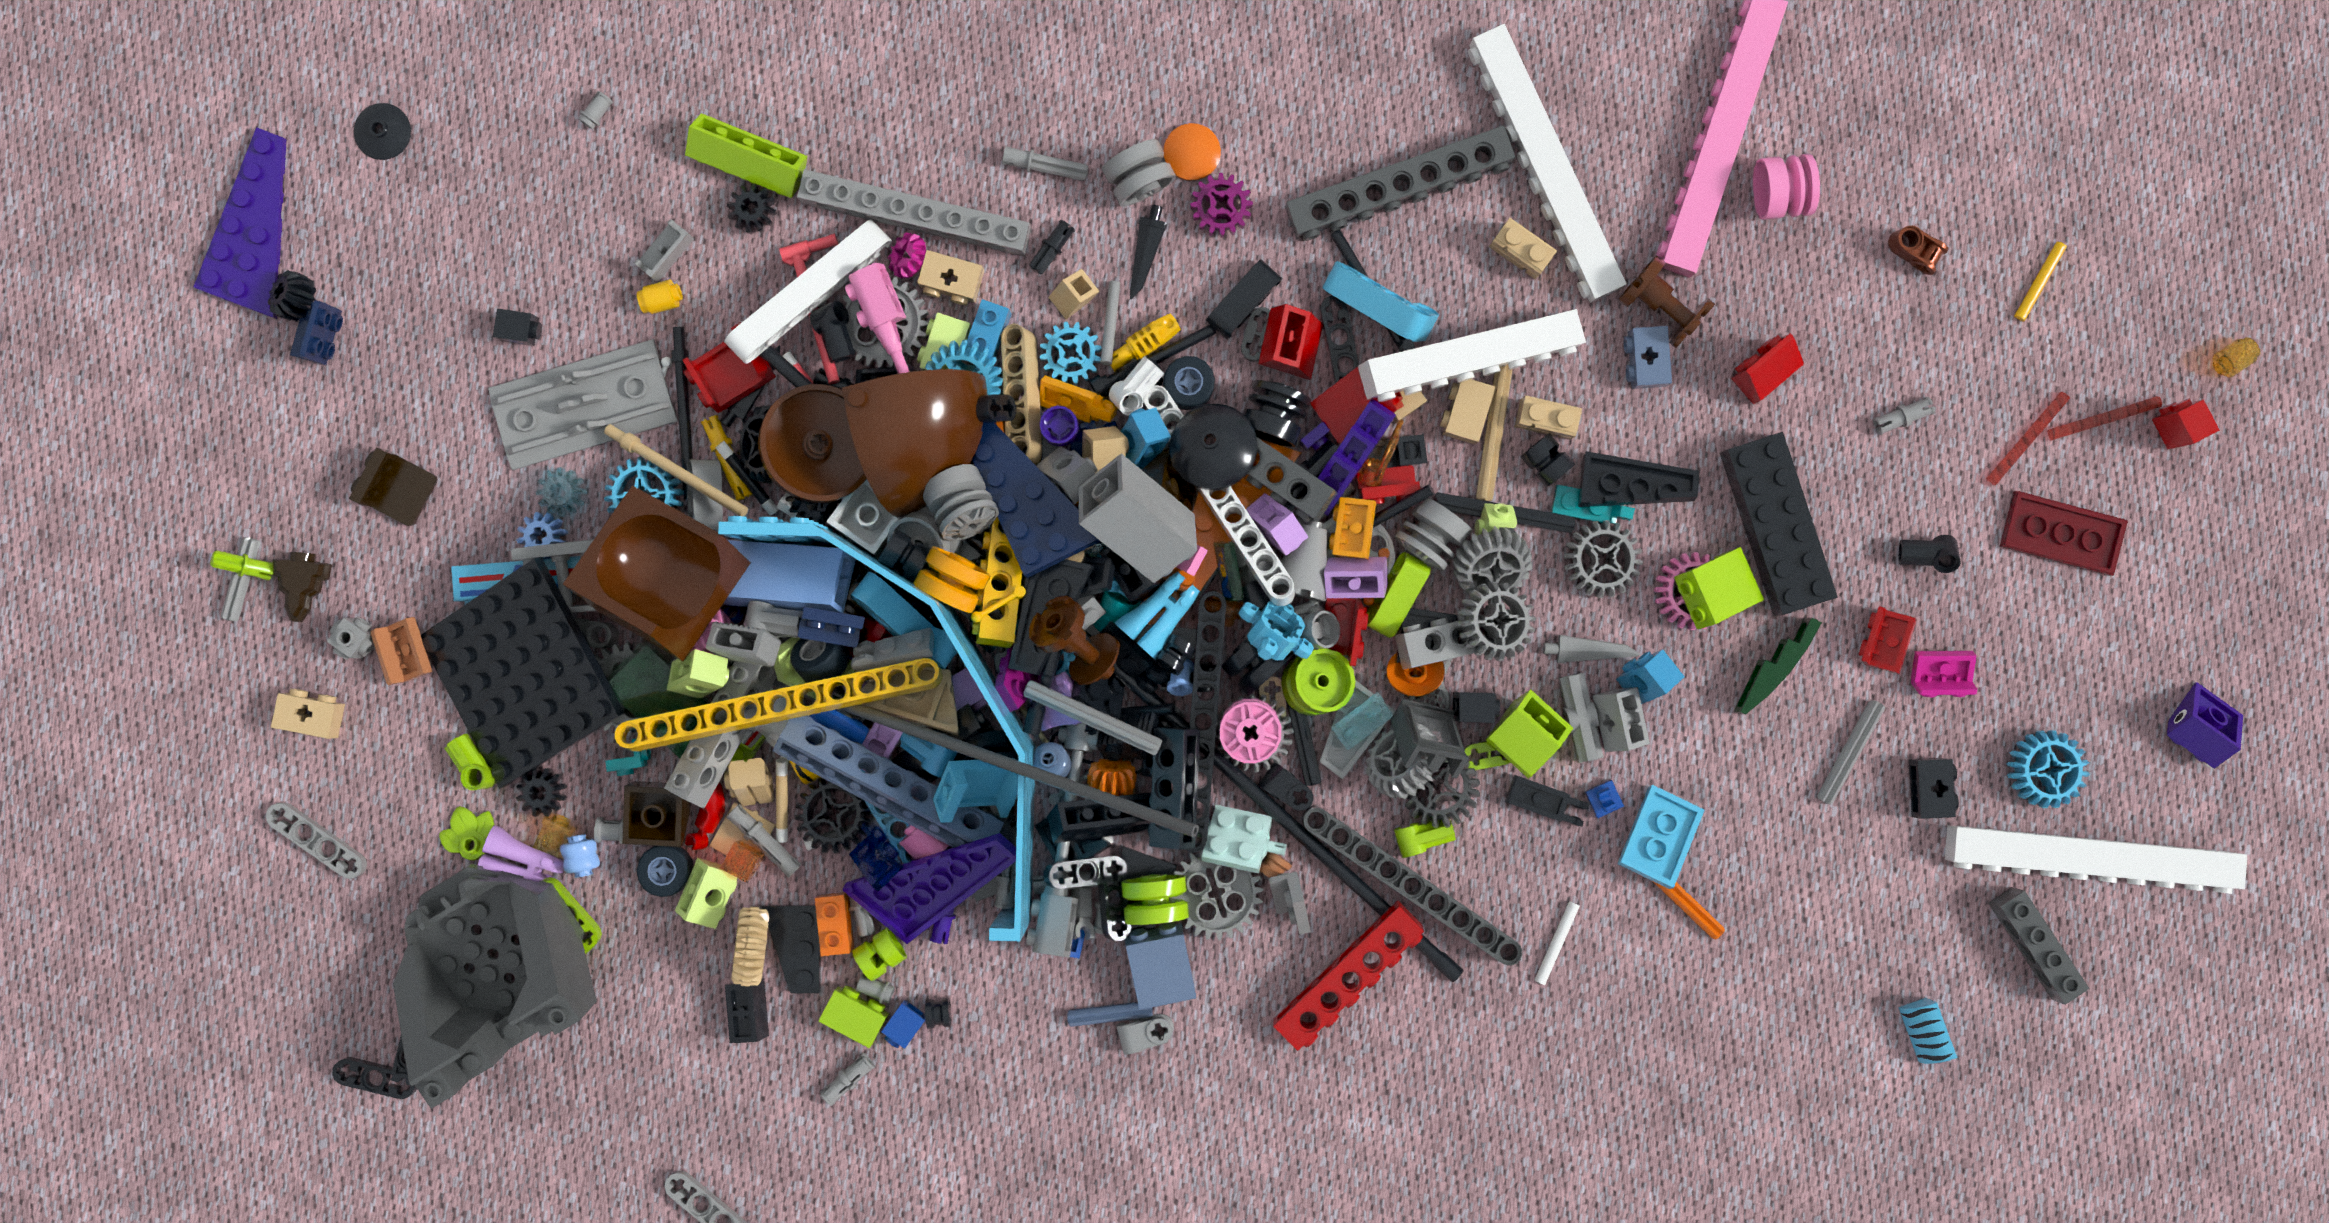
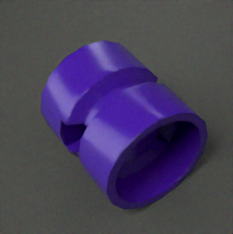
M1059 405L1050 407L1043 413L1040 420L1041 433L1052 446H1069L1078 437L1079 425L1077 418L1067 407Z

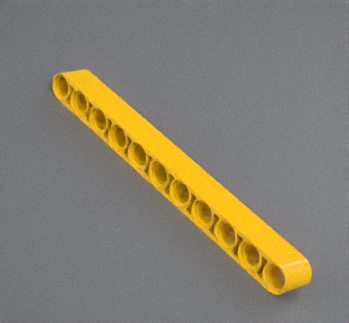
M929 658L917 659L625 721L616 728L615 740L621 747L631 751L652 749L933 689L941 683L943 673L934 660ZM926 667H933L935 669L934 677L928 681L921 680V671ZM897 673H903L905 675L904 683L899 687H893L891 685L892 677ZM868 679L875 680L876 686L874 690L870 693H863L862 684ZM839 685L845 686V696L839 700L833 699V690ZM808 692H815V702L810 706H804V695ZM779 698H785V709L781 712H775L773 709L775 701ZM755 704L757 707L756 714L752 718L746 719L744 716L745 708L748 705ZM725 710L727 713L726 721L723 724L716 725V714L719 711ZM691 717H696V727L691 731H687L685 728L686 721ZM662 723H666V734L658 738L656 735L657 727ZM636 729L638 733L636 741L628 744L626 740L628 732Z

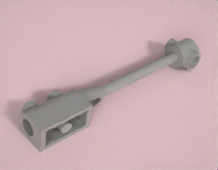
M1084 723L1061 726L1058 734L1059 743H1064L1065 750L1072 751V763L1068 779L1079 782L1083 753H1092L1093 750L1099 751L1096 743L1100 730H1097L1095 735H1088L1087 732L1085 733L1086 724ZM1066 792L1064 802L1076 801L1077 795ZM1070 841L1058 843L1055 862L1067 860ZM1058 871L1053 873V878L1058 879V881L1061 877H1068V872ZM1046 884L1044 892L1041 893V898L1033 900L1031 914L1038 918L1036 928H1030L1027 934V945L1033 946L1032 952L1070 958L1079 899L1067 897L1068 888H1051Z

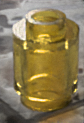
M2249 337L2236 339L2213 355V368L2220 375L2233 377L2256 362L2257 357L2260 355V348Z

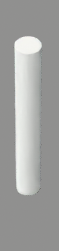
M1571 901L1568 902L1534 981L1543 985L1546 984L1580 907L1579 905Z

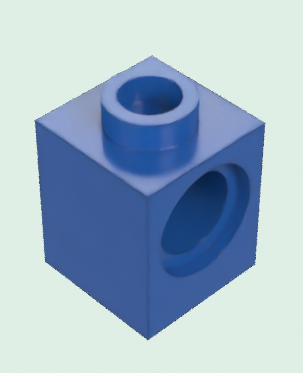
M904 1000L881 1031L886 1035L884 1039L896 1048L901 1046L905 1049L925 1022V1013L907 1000Z

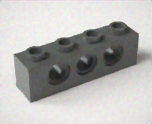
M1257 437V454H1259L1260 460L1248 472L1247 475L1249 476L1246 481L1259 490L1262 486L1271 490L1270 497L1284 506L1288 502L1296 507L1293 513L1306 522L1310 518L1318 522L1338 493ZM1276 469L1283 470L1282 480L1278 483H1271L1269 479L1271 472ZM1297 486H1307V495L1303 499H1295L1293 497L1294 489Z
M2011 887L1988 903L2052 1000L2066 1005L2090 989L2025 890Z

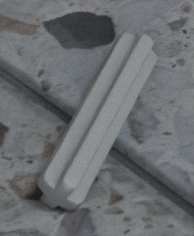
M244 537L241 541L238 555L248 554L249 558L256 559L260 541ZM236 572L232 573L221 618L228 621L239 620L251 576L243 575L240 577Z

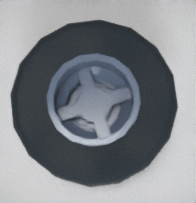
M1183 356L1175 359L1168 365L1164 373L1163 387L1168 391L1178 408L1193 410L1209 401L1214 391L1215 378L1212 369L1204 360L1195 356Z
M653 846L645 851L639 859L636 871L638 881L645 891L654 896L667 897L685 888L694 866L689 853L682 847Z

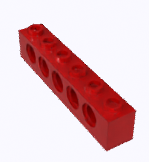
M1397 900L1273 1018V1027L1297 1051L1303 1046L1307 1048L1312 1045L1318 1038L1317 1033L1324 1026L1329 1028L1339 1018L1338 1013L1345 1006L1347 1008L1353 1006L1360 998L1359 993L1366 986L1368 988L1374 986L1381 978L1380 973L1387 966L1389 968L1394 967L1402 958L1401 953L1408 946L1413 948L1422 940V933L1424 932L1422 924ZM1389 932H1396L1400 935L1399 940L1395 943H1387L1384 937ZM1368 952H1375L1379 955L1378 960L1374 963L1365 962L1363 957ZM1347 972H1354L1358 975L1357 980L1353 983H1346L1342 980V977ZM1326 992H1333L1337 995L1336 1000L1331 1003L1324 1002L1321 997ZM1305 1012H1312L1316 1015L1315 1020L1312 1022H1304L1300 1017Z

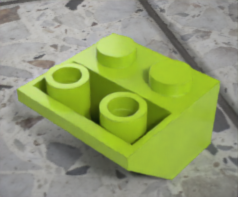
M1530 689L1512 701L1486 738V741L1529 779L1562 746L1573 730V727Z

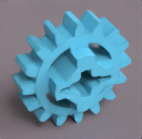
M1066 321L1062 330L1056 325L1053 326L1055 334L1053 336L1048 333L1045 334V338L1049 341L1048 344H1040V348L1046 351L1045 354L1040 355V360L1048 361L1043 367L1045 372L1053 370L1052 378L1057 379L1061 376L1062 381L1066 383L1069 378L1073 380L1075 385H1078V378L1081 376L1085 381H1088L1087 372L1096 373L1097 369L1093 364L1100 363L1101 357L1097 356L1096 353L1101 352L1102 347L1094 345L1098 340V336L1093 335L1090 337V327L1088 326L1083 331L1080 330L1079 322L1075 323L1074 328H1070ZM1066 335H1075L1070 340L1061 339V337ZM1086 342L1090 347L1089 359L1087 358V356L1083 354L1082 348L1085 346ZM1075 347L1079 359L1072 356L1066 359V353L1063 348L1071 350ZM1053 348L1059 352L1060 357L1056 365L1052 360ZM1079 366L1080 368H1082L1074 372L1066 371L1069 367Z

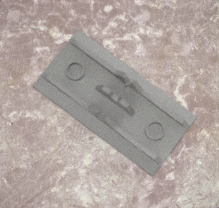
M654 339L488 388L506 456L512 470L614 441V439L604 434V430L609 424L625 433L630 432L634 435L678 422Z

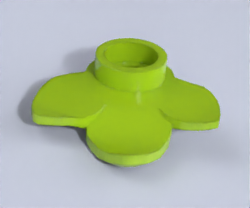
M461 806L457 807L451 816V828L439 833L441 844L447 851L460 853L467 860H478L482 855L486 854L482 850L486 838L494 826L492 814L490 811H486L476 817L469 809ZM474 841V848L470 850L469 845Z

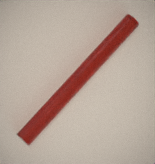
M2060 392L1986 478L1994 486L1997 485L2070 400L2069 395Z
M2159 396L2058 426L2047 430L2048 436L2052 441L2162 407V400Z

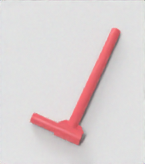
M834 233L809 242L804 240L779 248L784 264L794 266L796 275L799 277L807 270L805 262L809 260L813 252L838 245L839 243ZM813 329L828 383L830 385L840 382L835 363L830 362L822 336Z

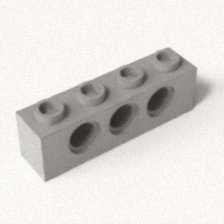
M1511 609L1506 610L1509 614L1513 615ZM1457 615L1458 621L1448 623L1447 618L1430 621L1431 627L1421 629L1420 624L1403 627L1404 633L1395 635L1402 669L1414 668L1473 654L1475 647H1465L1469 641L1468 637L1460 638L1458 644L1452 638L1454 629L1459 630L1460 634L1465 632L1464 627L1457 626L1458 622L1464 621V617ZM1494 618L1493 620H1488L1486 622H1494V624L1497 625L1499 623L1506 622V620H1499V618ZM1515 624L1508 628L1505 642L1511 637ZM1487 633L1485 638L1492 643V640H1489ZM1427 635L1431 636L1434 641V646L1431 650L1425 645Z

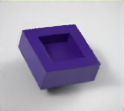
M1322 422L1303 437L1299 443L1305 451L1311 447L1316 451L1328 441L1326 435L1330 432V429Z

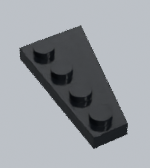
M1586 451L1583 455L1578 507L1695 501L1698 497L1699 471Z

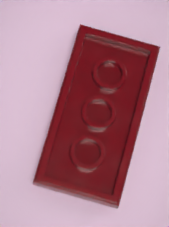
M2014 491L2000 547L2100 574L2114 576L2128 520L2032 494Z

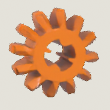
M1101 758L1098 762L1091 763L1089 773L1087 774V784L1090 787L1115 796L1133 794V789L1137 782L1135 767L1131 765L1130 761H1122V758L1119 761Z

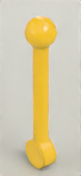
M1023 586L1015 587L1014 592L980 612H973L971 620L978 623L982 620L983 616L1015 598H1023L1026 593Z

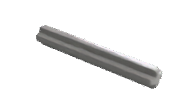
M1875 700L1868 702L1817 795L1820 801L1829 805L1835 801L1885 710L1883 704Z

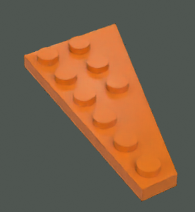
M1262 440L1294 463L1302 453ZM1259 454L1256 455L1253 466L1258 464L1260 460ZM1276 469L1272 471L1269 477L1270 482H1280L1284 475L1283 470ZM1246 475L1239 482L1231 486L1245 509L1264 493L1268 496L1272 493L1265 486H1262L1259 490L1246 481L1249 475ZM1217 490L1212 493L1211 497L1219 500L1226 493L1222 490ZM1199 492L1192 511L1195 514L1197 545L1208 551L1194 576L1176 567L1174 568L1173 574L1178 571L1186 578L1177 590L1181 594L1192 584L1201 592L1218 568L1215 547L1223 548L1225 558L1234 546ZM1233 513L1226 520L1230 523H1236L1241 519V516Z

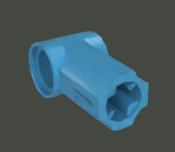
M902 733L900 737V747L921 761V767L924 770L942 778L948 762L954 761L958 753L906 733Z

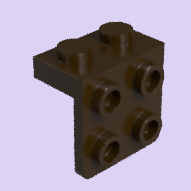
M376 447L375 451H372L367 456L364 464L365 469L361 477H358L351 486L352 494L349 499L360 505L370 506L406 526H413L438 481L437 476L388 450Z

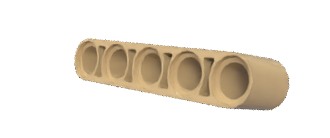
M1010 324L1004 328L1001 334L1003 395H1011L1016 404V416L1014 420L1005 422V434L1021 451L1027 447L1025 455L1037 465L1042 458L1036 336L1018 324ZM1022 335L1020 342L1016 344L1018 338ZM1023 363L1022 369L1018 372L1019 366ZM1024 391L1023 397L1019 400L1020 394ZM1026 419L1024 426L1020 428L1021 422Z

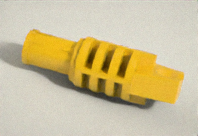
M1171 313L1142 327L1141 330L1136 331L1132 336L1127 337V340H1125L1126 344L1113 351L1112 364L1110 365L1113 371L1116 372L1117 369L1130 362L1132 358L1142 359L1143 356L1149 355L1175 336L1181 328Z

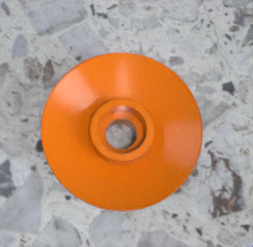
M1395 653L1387 664V679L1390 685L1398 692L1408 696H1423L1433 692L1441 685L1445 675L1443 661L1402 669L1401 663H1395L1397 654Z

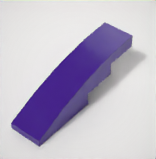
M1374 399L1369 401L1318 477V479L1338 493L1324 513L1327 516L1396 417L1395 413Z

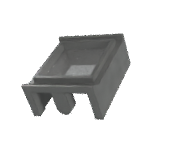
M1402 699L1391 718V723L1404 767L1410 768L1419 751L1431 753L1427 759V764L1431 771L1438 770L1447 757L1451 769V777L1458 778L1470 756L1466 755L1453 716L1455 710Z

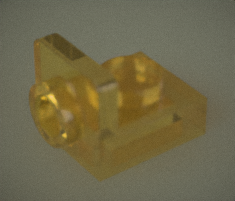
M555 813L554 816H546L541 822L543 826L533 848L561 859L560 847L568 843L567 837L573 835L576 827L569 825L571 820L563 815Z

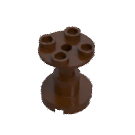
M1655 256L1622 293L1619 301L1626 307H1629L1638 297L1653 311L1658 308L1663 310L1681 325L1669 341L1673 347L1677 348L1687 335L1690 336L1701 323L1699 321L1701 316H1706L1715 303L1707 298L1694 312L1689 310L1671 294L1674 288L1657 275L1666 262Z
M1059 596L1048 601L1045 604L1047 609L1042 615L1037 612L1029 627V637L1036 647L1046 653L1057 652L1061 649L1066 653L1074 652L1073 655L1076 657L1069 664V673L1072 679L1079 685L1091 684L1099 679H1108L1115 670L1113 665L1119 654V641L1107 633H1099L1086 640V631L1082 628L1085 612L1081 605L1069 596Z

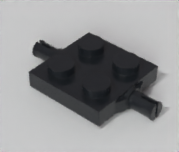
M1113 674L1108 679H1099L1087 685H1079L1074 681L1071 698L1120 720L1125 685ZM1086 725L1085 733L1095 735L1097 734V729Z

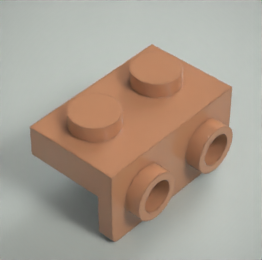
M415 617L405 618L387 627L376 628L370 631L387 685L408 682L432 672Z

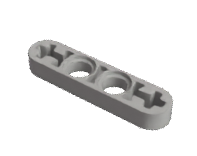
M281 802L273 804L268 808L266 820L273 829L340 876L352 879L361 876L365 872L367 862L361 853L291 804ZM285 810L284 816L292 821L296 820L297 817L298 820L293 824L285 820L278 822L276 811ZM302 824L309 825L312 830V835L308 840L301 839L298 834ZM327 840L333 842L336 847L335 853L331 857L324 855L322 852V845ZM340 856L348 861L355 859V866L358 869L348 871L349 865L346 862L340 860L336 864L335 860Z
M678 1170L673 1172L665 1181L664 1188L668 1196L700 1223H716V1217L720 1214L729 1216L731 1223H748L689 1173ZM680 1178L685 1181L683 1183V1187L688 1192L692 1189V1187L696 1189V1191L692 1193V1195L689 1197L688 1201L684 1199V1197L688 1194L687 1192H685L683 1189H679L678 1191H675L673 1189L675 1183L672 1181L673 1179L675 1181H678ZM700 1195L708 1199L709 1207L707 1210L701 1211L694 1206V1198Z

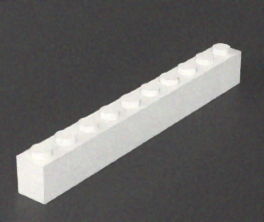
M1505 24L1474 37L1469 45L1470 49H1468L1470 60L1473 65L1478 64L1482 72V75H1480L1481 83L1486 91H1491L1495 99L1492 101L1494 111L1498 117H1503L1507 125L1505 129L1510 143L1515 142L1519 151L1516 154L1518 162L1523 169L1527 168L1531 176L1529 185L1535 195H1540L1543 202L1541 211L1547 221L1551 220L1555 227L1553 231L1554 239L1559 247H1564L1568 255L1565 257L1568 269L1572 273L1576 272L1580 281L1577 283V287L1581 296L1584 299L1588 298L1589 302L1592 303L1622 289L1627 285Z
M1947 825L1945 860L1954 862V867L1972 869V864L1983 865L1982 870L2001 872V867H2012V873L2030 875V869L2040 870V875L2059 877V872L2069 873V878L2088 880V875H2097L2098 881L2117 883L2118 877L2127 878L2126 883L2134 885H2146V880L2156 881L2155 886L2174 888L2175 883L2184 884V889L2203 891L2204 886H2213V892L2232 894L2233 888L2245 889L2247 854Z

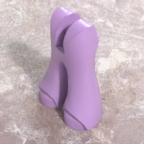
M496 825L492 827L486 838L482 850L486 854L482 855L478 862V865L483 866V869L495 872L504 871L536 882L552 877L549 874L541 873L542 869L556 873L564 872V860L516 840L503 828ZM492 855L526 864L527 866L515 865L504 860H501L499 858H496Z

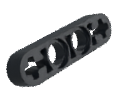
M1331 295L1323 300L1320 314L1335 383L1340 380L1339 378H1343L1348 374L1338 370L1337 362L1340 358H1349L1353 363L1352 370L1359 366L1347 305ZM1330 302H1334L1335 306H1341V310L1337 312L1338 321L1344 319L1345 324L1337 323L1331 327L1328 326V322L1333 323L1334 321L1332 313L1325 310L1329 307ZM1337 329L1343 330L1347 335V341L1342 345L1335 344L1331 339L1332 332Z

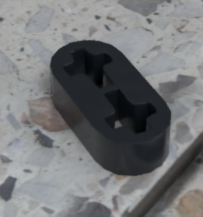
M993 394L980 396L976 404V415L978 420L983 423L1012 421L1016 416V404L1011 395Z

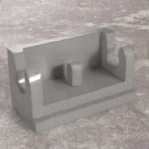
M671 218L667 222V227L642 257L634 262L635 265L656 282L661 280L694 240L688 232Z

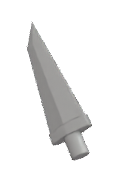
M1559 635L1557 643H1543V654L1557 655V663L1636 657L1640 655L1625 644L1567 635Z

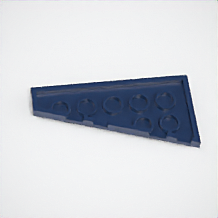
M983 423L981 430L983 434L972 461L985 482V490L991 494L993 502L998 507V519L1024 576L1029 578L1101 542L1079 524V510L995 423Z

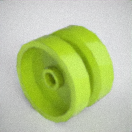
M1327 648L1313 650L1307 659L1298 656L1292 659L1284 669L1281 681L1283 695L1289 706L1298 713L1308 716L1337 711L1345 706L1354 693L1356 683L1354 670L1349 665V661L1339 652Z
M1154 874L1121 882L1123 898L1127 900H1141L1140 902L1128 904L1124 908L1125 924H1161L1189 918L1188 902L1183 899L1170 898L1186 892L1185 875Z

